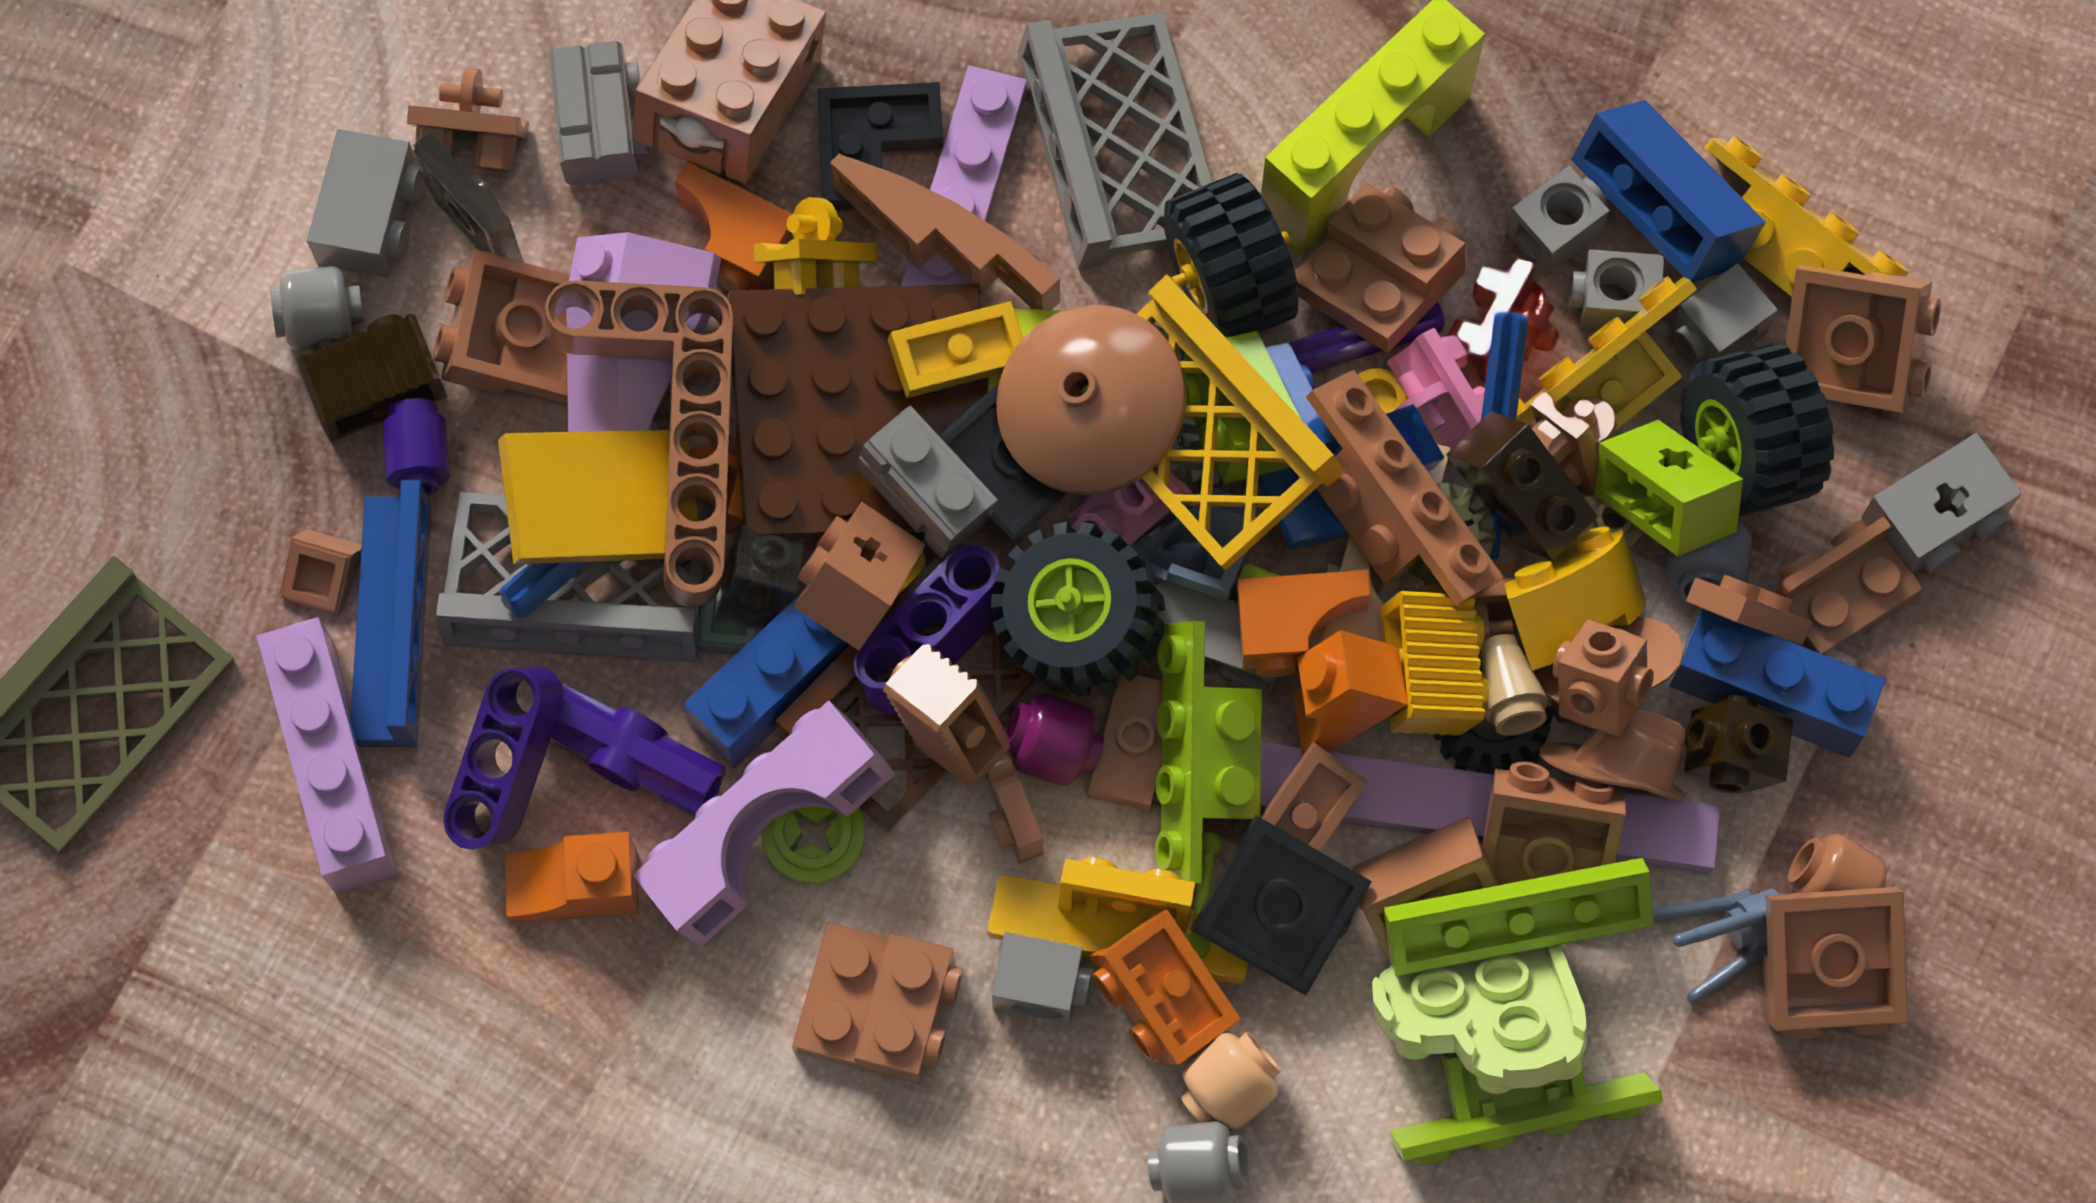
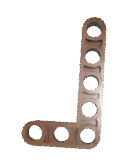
M577 280L564 282L555 287L549 294L545 306L547 336L553 346L560 351L575 355L672 359L664 583L669 596L678 604L691 608L704 606L711 602L718 594L724 570L733 331L731 304L719 291L707 287ZM578 307L587 311L592 319L587 325L573 329L564 326L557 317L561 311L567 308ZM641 310L652 315L656 323L647 331L637 332L626 327L622 322V318L631 311ZM704 313L714 317L720 327L711 334L701 335L690 330L686 321L695 314ZM702 374L713 379L718 388L709 396L699 397L688 392L683 383L692 375ZM699 435L712 441L716 450L707 458L696 459L688 456L681 448V444L687 438ZM697 497L710 503L714 513L704 521L694 522L682 516L678 507L686 499ZM694 559L706 564L712 575L702 584L691 585L679 578L676 573L677 567L686 560Z

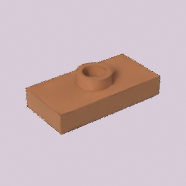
M1120 675L1103 733L1104 745L1102 753L1091 777L1088 796L1150 812L1156 792V777L1159 769L1162 767V738L1157 729V712L1162 703L1163 681L1137 675L1129 682L1123 675Z

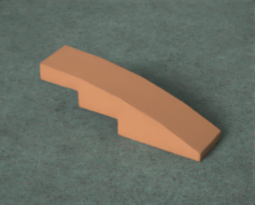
M838 154L830 162L833 188L919 269L938 253L967 282L978 284L980 294L999 278L1031 309L1052 310L1060 303V278L1011 237L958 203L901 175Z

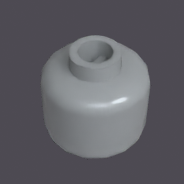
M328 266L290 270L282 275L280 287L270 288L276 338L286 337L287 343L295 351L309 350L314 343L325 338L344 341L347 337L352 336L351 324L364 323L359 285L347 287L345 276L337 267Z
M1218 1121L1168 1127L1162 1134L1159 1151H1150L1148 1155V1174L1153 1191H1163L1168 1203H1234L1237 1200L1240 1188H1247L1250 1181L1249 1156L1243 1136L1233 1135L1227 1125Z

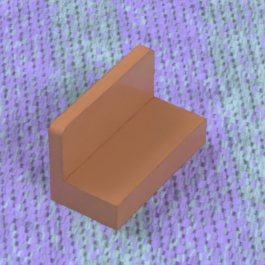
M1469 817L1359 863L1352 868L1355 872L1372 881L1360 901V905L1387 958L1390 957L1384 907L1499 885L1483 853L1476 829Z

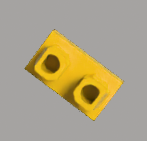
M808 197L802 200L796 206L793 214L788 217L787 229L792 233L794 240H790L787 244H754V263L773 264L774 289H792L795 295L805 294L807 288H817L816 266L818 288L860 287L859 264L878 262L877 243L835 241L837 235L842 232L843 223L838 217L833 204L823 198Z

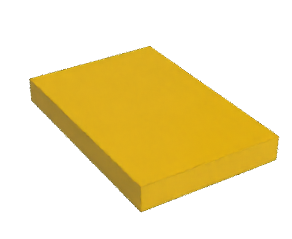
M669 430L505 433L498 439L513 564L664 559ZM687 438L681 444V448L690 456ZM696 497L686 499L679 505V511L686 519L699 522Z

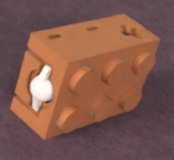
M693 0L635 90L633 140L649 147L657 144L659 151L689 161L718 174L724 170L726 171V177L746 184L821 62L826 11L798 0Z

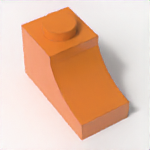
M687 161L675 180L680 206L694 214L708 230L710 240L704 250L713 252L721 257L717 284L727 291L769 290L774 282L773 264L754 263V244H787L790 240H794L792 233L788 231L786 225L787 219L792 213Z
M1368 570L1237 579V607L1242 670L1256 669L1257 675L1260 677H1283L1294 674L1296 666H1298L1297 657L1309 650L1310 643L1325 626L1342 616L1359 611H1367L1370 599Z
M1340 630L1297 657L1302 689L1295 693L1293 698L1302 753L1306 752L1312 742L1330 753L1408 705L1398 646Z
M629 832L563 836V841L552 846L530 851L504 853L506 917L510 923L639 914L638 882L633 877V874L638 870L637 850Z

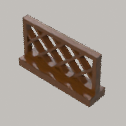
M937 555L895 598L891 607L871 635L944 559L941 560ZM975 579L971 581L969 584H967L965 590H967L971 585L975 589H979L982 586H984L989 579ZM929 625L920 635H935L945 625ZM992 625L983 636H992L993 668L961 669L962 673L968 672L971 680L994 679L995 702L991 706L998 719H1000L1037 680L1022 667L1001 668L1000 638L996 634L994 625ZM851 645L775 720L776 735L784 741L792 734V729L796 722L809 711L820 709L826 702L830 701L842 713L846 714L858 701L859 716L847 717L856 727H859L860 732L866 739V727L906 725L901 722L902 719L898 715L866 716L865 693L855 675L853 666L855 654L858 650ZM887 670L883 672L876 682H887L893 671ZM1002 679H1016L1002 694ZM905 729L906 759L885 760L892 770H906L907 793L889 812L871 796L859 806L888 834L948 773L946 769L932 758L913 759L912 736L908 734L909 731ZM913 770H928L914 785Z

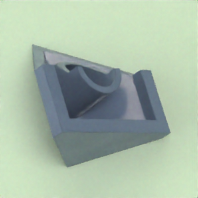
M1213 487L1212 495L1239 496ZM1185 506L1199 521L1200 506ZM1211 507L1210 534L1222 548L1243 530L1245 507ZM1256 507V517L1264 511V507ZM1175 514L1132 546L1154 572L1155 576L1225 601L1234 599L1237 579L1244 564H1247L1252 549L1251 547L1225 571Z

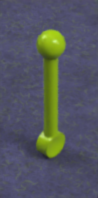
M1212 831L1202 834V884H1198L1193 922L1210 895L1215 856L1220 853L1223 847L1221 837ZM1192 931L1186 938L1200 959H1203L1209 952L1210 941Z

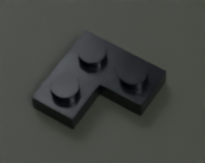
M940 82L817 88L822 198L832 203L835 210L855 209L833 188L830 162L838 154L883 169L882 151L943 148Z

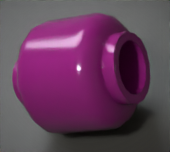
M1044 693L1035 695L1028 704L1019 702L1011 716L1006 731L1010 739V749L1008 752H1011L1012 764L1015 770L1060 786L1072 784L1080 776L1082 770L1092 773L1098 764L1104 745V736L1095 733L1096 721L1094 713L1086 706Z

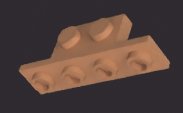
M1354 370L1312 390L1306 396V399L1343 448L1335 457L1346 470L1328 488L1322 483L1316 489L1384 584L1401 576L1418 559L1422 558L1453 603L1458 606L1495 585L1504 577Z

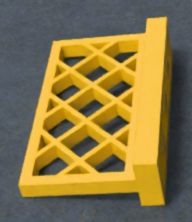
M1166 275L1148 291L1153 299L1137 315L1149 321L1152 325L1157 321L1169 334V343L1175 350L1178 358L1181 347L1193 360L1180 361L1184 373H1204L1210 379L1208 406L1186 405L1184 417H1207L1204 450H1172L1171 447L1158 465V476L1152 470L1142 479L1226 571L1319 485L1323 483L1328 488L1346 470L1334 454L1174 281ZM1088 379L1077 380L1072 385L1070 390L1071 397H1079L1084 394L1081 390L1089 383ZM1220 392H1222L1234 406H1219ZM1218 418H1246L1251 424L1249 451L1216 450ZM1262 437L1275 451H1261ZM1171 461L1203 462L1201 495L1174 494L1168 488ZM1215 462H1248L1246 496L1212 495ZM1260 463H1287L1300 477L1281 496H1257ZM1185 506H1200L1199 521ZM1211 507H1245L1243 530L1222 548L1210 534ZM1256 507L1266 508L1256 517Z

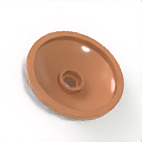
M1106 305L1080 306L1057 313L1033 328L1016 346L1004 367L998 386L996 401L998 425L1005 445L1012 457L1027 473L1042 484L1054 490L1075 495H1099L1114 492L1137 482L1147 475L1162 461L1173 446L1180 432L1186 411V381L1181 362L1175 350L1162 333L1149 321L1135 313L1118 307ZM1088 379L1089 386L1087 391L1079 397H1071L1070 390L1072 385L1077 380Z

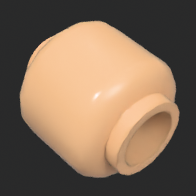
M1224 1031L1205 1045L1183 1066L1182 1077L1189 1091L1181 1099L1200 1123L1216 1120L1227 1125L1230 1130L1237 1131L1275 1100L1278 1094V1084L1275 1077L1281 1072V1069L1267 1050L1249 1032L1246 1031L1239 1037L1234 1033Z

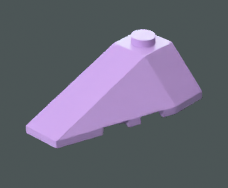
M629 232L577 237L569 281L695 286L716 290L721 257L713 252ZM570 307L566 309V322L569 328H581L592 319L590 314L582 308ZM641 310L631 311L622 318V322L626 327L637 332L647 331L656 323L652 315ZM704 313L695 314L686 321V324L690 330L702 335L711 315ZM567 353L568 432L657 430L658 423L654 415L668 386H671L672 359L575 355Z

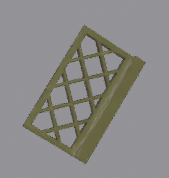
M113 556L0 679V750L26 748L28 783L0 785V804L62 854L231 666L234 658L137 578L134 571L116 556ZM140 598L158 613L159 638L121 640L120 617ZM167 622L184 636L167 637ZM112 627L113 641L98 642ZM196 645L213 659V662L197 679L170 681L168 647ZM160 648L162 682L124 685L122 651ZM114 651L116 686L78 688L77 664L87 653ZM68 675L69 689L55 690ZM187 690L172 706L171 691ZM163 692L164 716L152 728L127 729L125 695ZM116 696L118 730L81 733L79 699ZM70 699L72 734L34 737L33 713L44 701ZM24 724L25 738L10 739ZM143 738L129 754L128 740ZM119 740L120 765L110 776L83 778L81 743ZM72 744L75 779L37 782L35 747ZM99 787L85 803L84 788ZM75 789L77 813L57 833L39 818L37 792ZM28 793L29 809L11 794Z

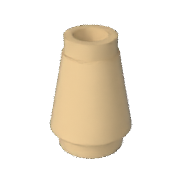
M1500 634L1484 640L1480 650L1482 677L1486 678L1489 685V696L1485 710L1486 720L1495 725L1497 733L1506 736L1519 735L1538 728L1547 719L1545 708L1549 700L1537 677L1531 670L1522 649L1518 646L1516 637L1512 634Z

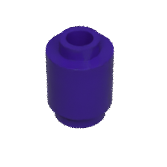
M412 398L394 402L388 406V417L382 422L386 481L390 486L400 489L401 480H420L427 496L438 491L439 485L447 482L450 478L446 420L438 413V405L434 401Z

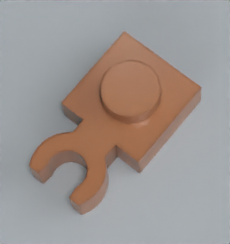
M1006 752L985 775L998 808L995 811L989 812L988 815L1001 849L1013 846L1020 864L1044 855L1043 837L1021 782L1017 779L1009 754Z

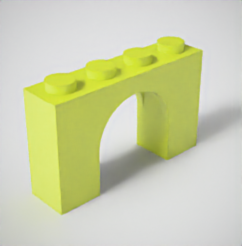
M1432 0L1265 157L1261 195L1269 206L1280 231L1288 232L1291 242L1287 243V245L1302 258L1328 234V221L1347 203L1349 191L1356 175L1373 151L1396 126L1407 118L1427 137H1430L1470 99L1485 33L1447 0Z

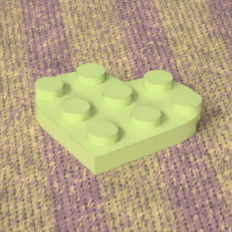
M1561 944L1395 976L1391 965L1381 973L1379 979L1374 977L1372 981L1375 1020L1385 1036L1396 1042L1398 1053L1407 1059L1417 1060L1423 1059L1430 1054L1456 1053L1465 1068L1477 1076L1479 1087L1492 1094H1502L1516 1088L1540 1087L1555 1080H1568L1577 1076L1582 1070V1056L1587 1047L1585 1007Z

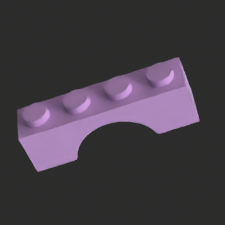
M319 617L256 635L322 877L333 892L338 894L398 875L383 819L369 785L354 736L347 700L349 697L333 640Z
M828 701L820 709L811 710L803 715L794 725L792 734L774 750L761 754L751 761L746 767L743 777L722 796H716L705 802L696 812L694 821L675 838L657 845L648 854L646 863L633 874V877L674 929L699 947H702L749 905L745 887L746 861L753 843L768 824L789 811L805 807L826 808L848 817L896 773L855 724L833 703Z

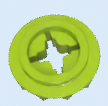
M805 807L789 811L777 817L763 829L761 838L764 851L775 870L789 877L796 884L805 882L824 885L831 879L848 874L858 856L863 853L865 824L859 807L848 817L826 808ZM797 815L805 822L809 821L815 827L823 822L828 823L833 819L830 822V827L825 831L830 853L827 854L823 848L819 849L813 843L805 848H798L797 844L803 838L799 820L796 818Z

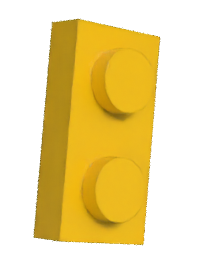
M1009 301L892 331L888 337V343L906 398L1002 374L1010 355L1023 339V335L1012 302Z

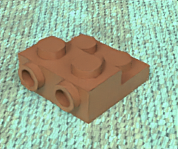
M1366 183L1328 221V238L1295 271L1299 298L1386 353H1389L1465 273V242H1463L1459 229L1448 219L1435 217L1430 222L1414 212L1411 201L1399 189L1386 187L1381 192Z
M477 249L473 251L464 263L463 268L454 266L447 282L444 298L446 303L455 305L451 326L441 325L433 351V360L444 363L441 380L497 395H502L506 389H511L568 404L567 353L553 346L547 336L545 306L547 298L553 289L564 282H568L570 275ZM565 309L561 311L557 318L560 323L567 327Z
M1802 265L1796 268L1785 346L1789 347L1792 354L1797 353L1804 359L1807 369L1812 370L1816 376L1820 390L1824 393L1826 400L1903 413L1914 405L1915 396L1924 398L1927 394L1932 374L1931 360L1921 359L1924 335L1934 336L1941 314V299L1930 297L1933 281L1871 271L1861 275Z
M1531 762L1514 763L1510 766V771L1495 768L1484 822L1482 850L1499 885L1615 863L1626 816L1625 789L1614 788L1615 785L1591 781L1576 776L1575 781L1549 777V772L1544 767Z
M1898 887L1765 895L1768 955H1763L1765 1020L1776 1031H1782V1035L1787 1038L1810 1039L1822 1036V1028L1848 1026V1032L1873 1035L1887 1032L1888 1024L1908 1022L1904 895L1901 889Z
M827 922L792 1044L793 1052L920 1085L925 1067L936 1069L941 1056L946 1031L936 1029L942 1004L954 1006L961 983L963 968L953 966V948L891 932L888 937Z

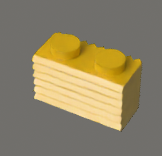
M1400 591L1380 607L1383 642L1399 647L1408 700L1407 706L1389 716L1390 731L1392 733L1403 732L1408 734L1415 732L1416 734H1451L1456 736L1462 735L1484 720L1489 696V684L1486 678L1482 677V673L1479 670L1481 660L1478 658V655L1483 646L1485 630L1482 618L1476 615L1477 611L1474 609L1476 599L1474 597L1456 606L1446 593Z

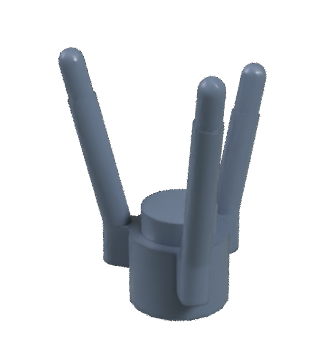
M1771 888L1754 895L1746 889L1726 897L1652 907L1654 922L1725 912L1724 919L1676 934L1673 938V943L1677 947L1695 942L1698 943L1727 933L1738 949L1748 946L1747 952L1691 990L1687 995L1690 1003L1699 1002L1754 964L1763 961V955H1768L1765 895H1778L1779 893L1775 889Z

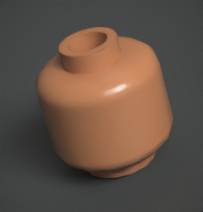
M1835 833L1829 834L1821 840L1818 838L1808 840L1795 856L1788 872V881L1793 884L1792 894L1886 888L1887 869L1884 860L1850 838Z

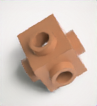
M1587 619L1572 642L1566 640L1562 643L1554 659L1552 673L1553 677L1558 679L1559 716L1619 737L1638 707L1642 706L1646 701L1653 684L1654 672L1652 669L1647 668V639L1630 634L1625 630L1615 629Z

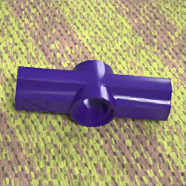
M562 683L564 691L563 705L550 740L551 743L586 760L587 765L594 772L613 784L633 792H637L638 788L689 815L695 816L698 809L705 802L718 795L726 774L724 765L669 738L667 731L648 717L626 707H619L616 711L591 696Z

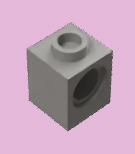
M1569 165L1512 207L1506 233L1546 277L1602 235L1610 210L1607 208L1606 198L1600 188L1588 178L1582 180ZM1553 211L1567 212L1575 219L1576 223L1571 225L1557 224L1549 217L1548 213Z
M1589 249L1582 271H1572L1570 279L1569 308L1579 309L1578 331L1597 332L1616 317H1619L1625 324L1644 309L1638 299L1663 279L1664 256ZM1605 285L1619 286L1626 291L1629 298L1620 301L1612 300L1605 296L1600 288ZM1659 321L1646 330L1650 336H1653Z
M1737 263L1679 305L1670 329L1674 332L1673 339L1680 352L1693 363L1699 361L1700 363L1745 350L1768 333L1778 309Z
M1005 932L992 991L993 1009L1070 1024L1073 1005L1086 1008L1093 969L1081 967L1083 947Z

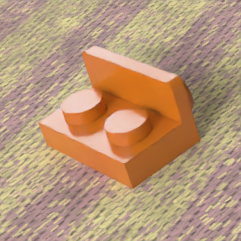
M1160 910L1109 948H1101L1089 956L1097 969L1092 974L1096 987L1113 1007L1121 1004L1134 1024L1129 1029L1133 1042L1151 1062L1157 1058L1162 1065H1179L1241 1020L1168 910Z

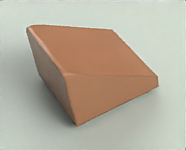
M304 530L293 536L289 546L279 598L339 615L343 610L361 562L362 545L313 530Z

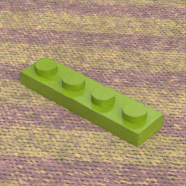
M1643 858L1384 907L1390 962L1395 976L1654 926L1650 873Z

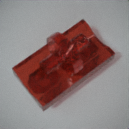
M1517 258L1511 271L1483 267L1474 283L1472 296L1477 306L1490 311L1484 322L1464 316L1456 318L1447 336L1454 335L1458 337L1468 353L1467 363L1475 366L1483 383L1486 382L1493 319L1497 312H1516L1527 316L1529 323L1524 362L1528 361L1533 349L1541 351L1553 350L1560 338V333L1556 327L1548 321L1554 311V307L1549 302L1544 301L1546 296L1545 290L1532 277L1536 270L1534 263Z

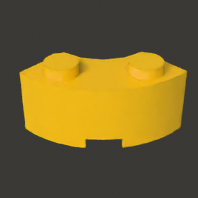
M1604 526L1584 531L1573 541L1574 545L1564 549L1553 561L1539 562L1526 566L1514 574L1516 579L1504 583L1507 598L1532 671L1553 664L1562 643L1566 640L1572 642L1587 619L1610 627L1618 624L1619 626L1629 625L1645 609L1646 597L1623 529L1611 532L1609 527Z

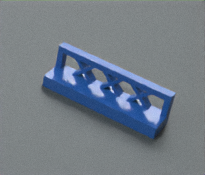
M401 480L400 497H365L350 718L358 747L418 746L432 508L420 480Z

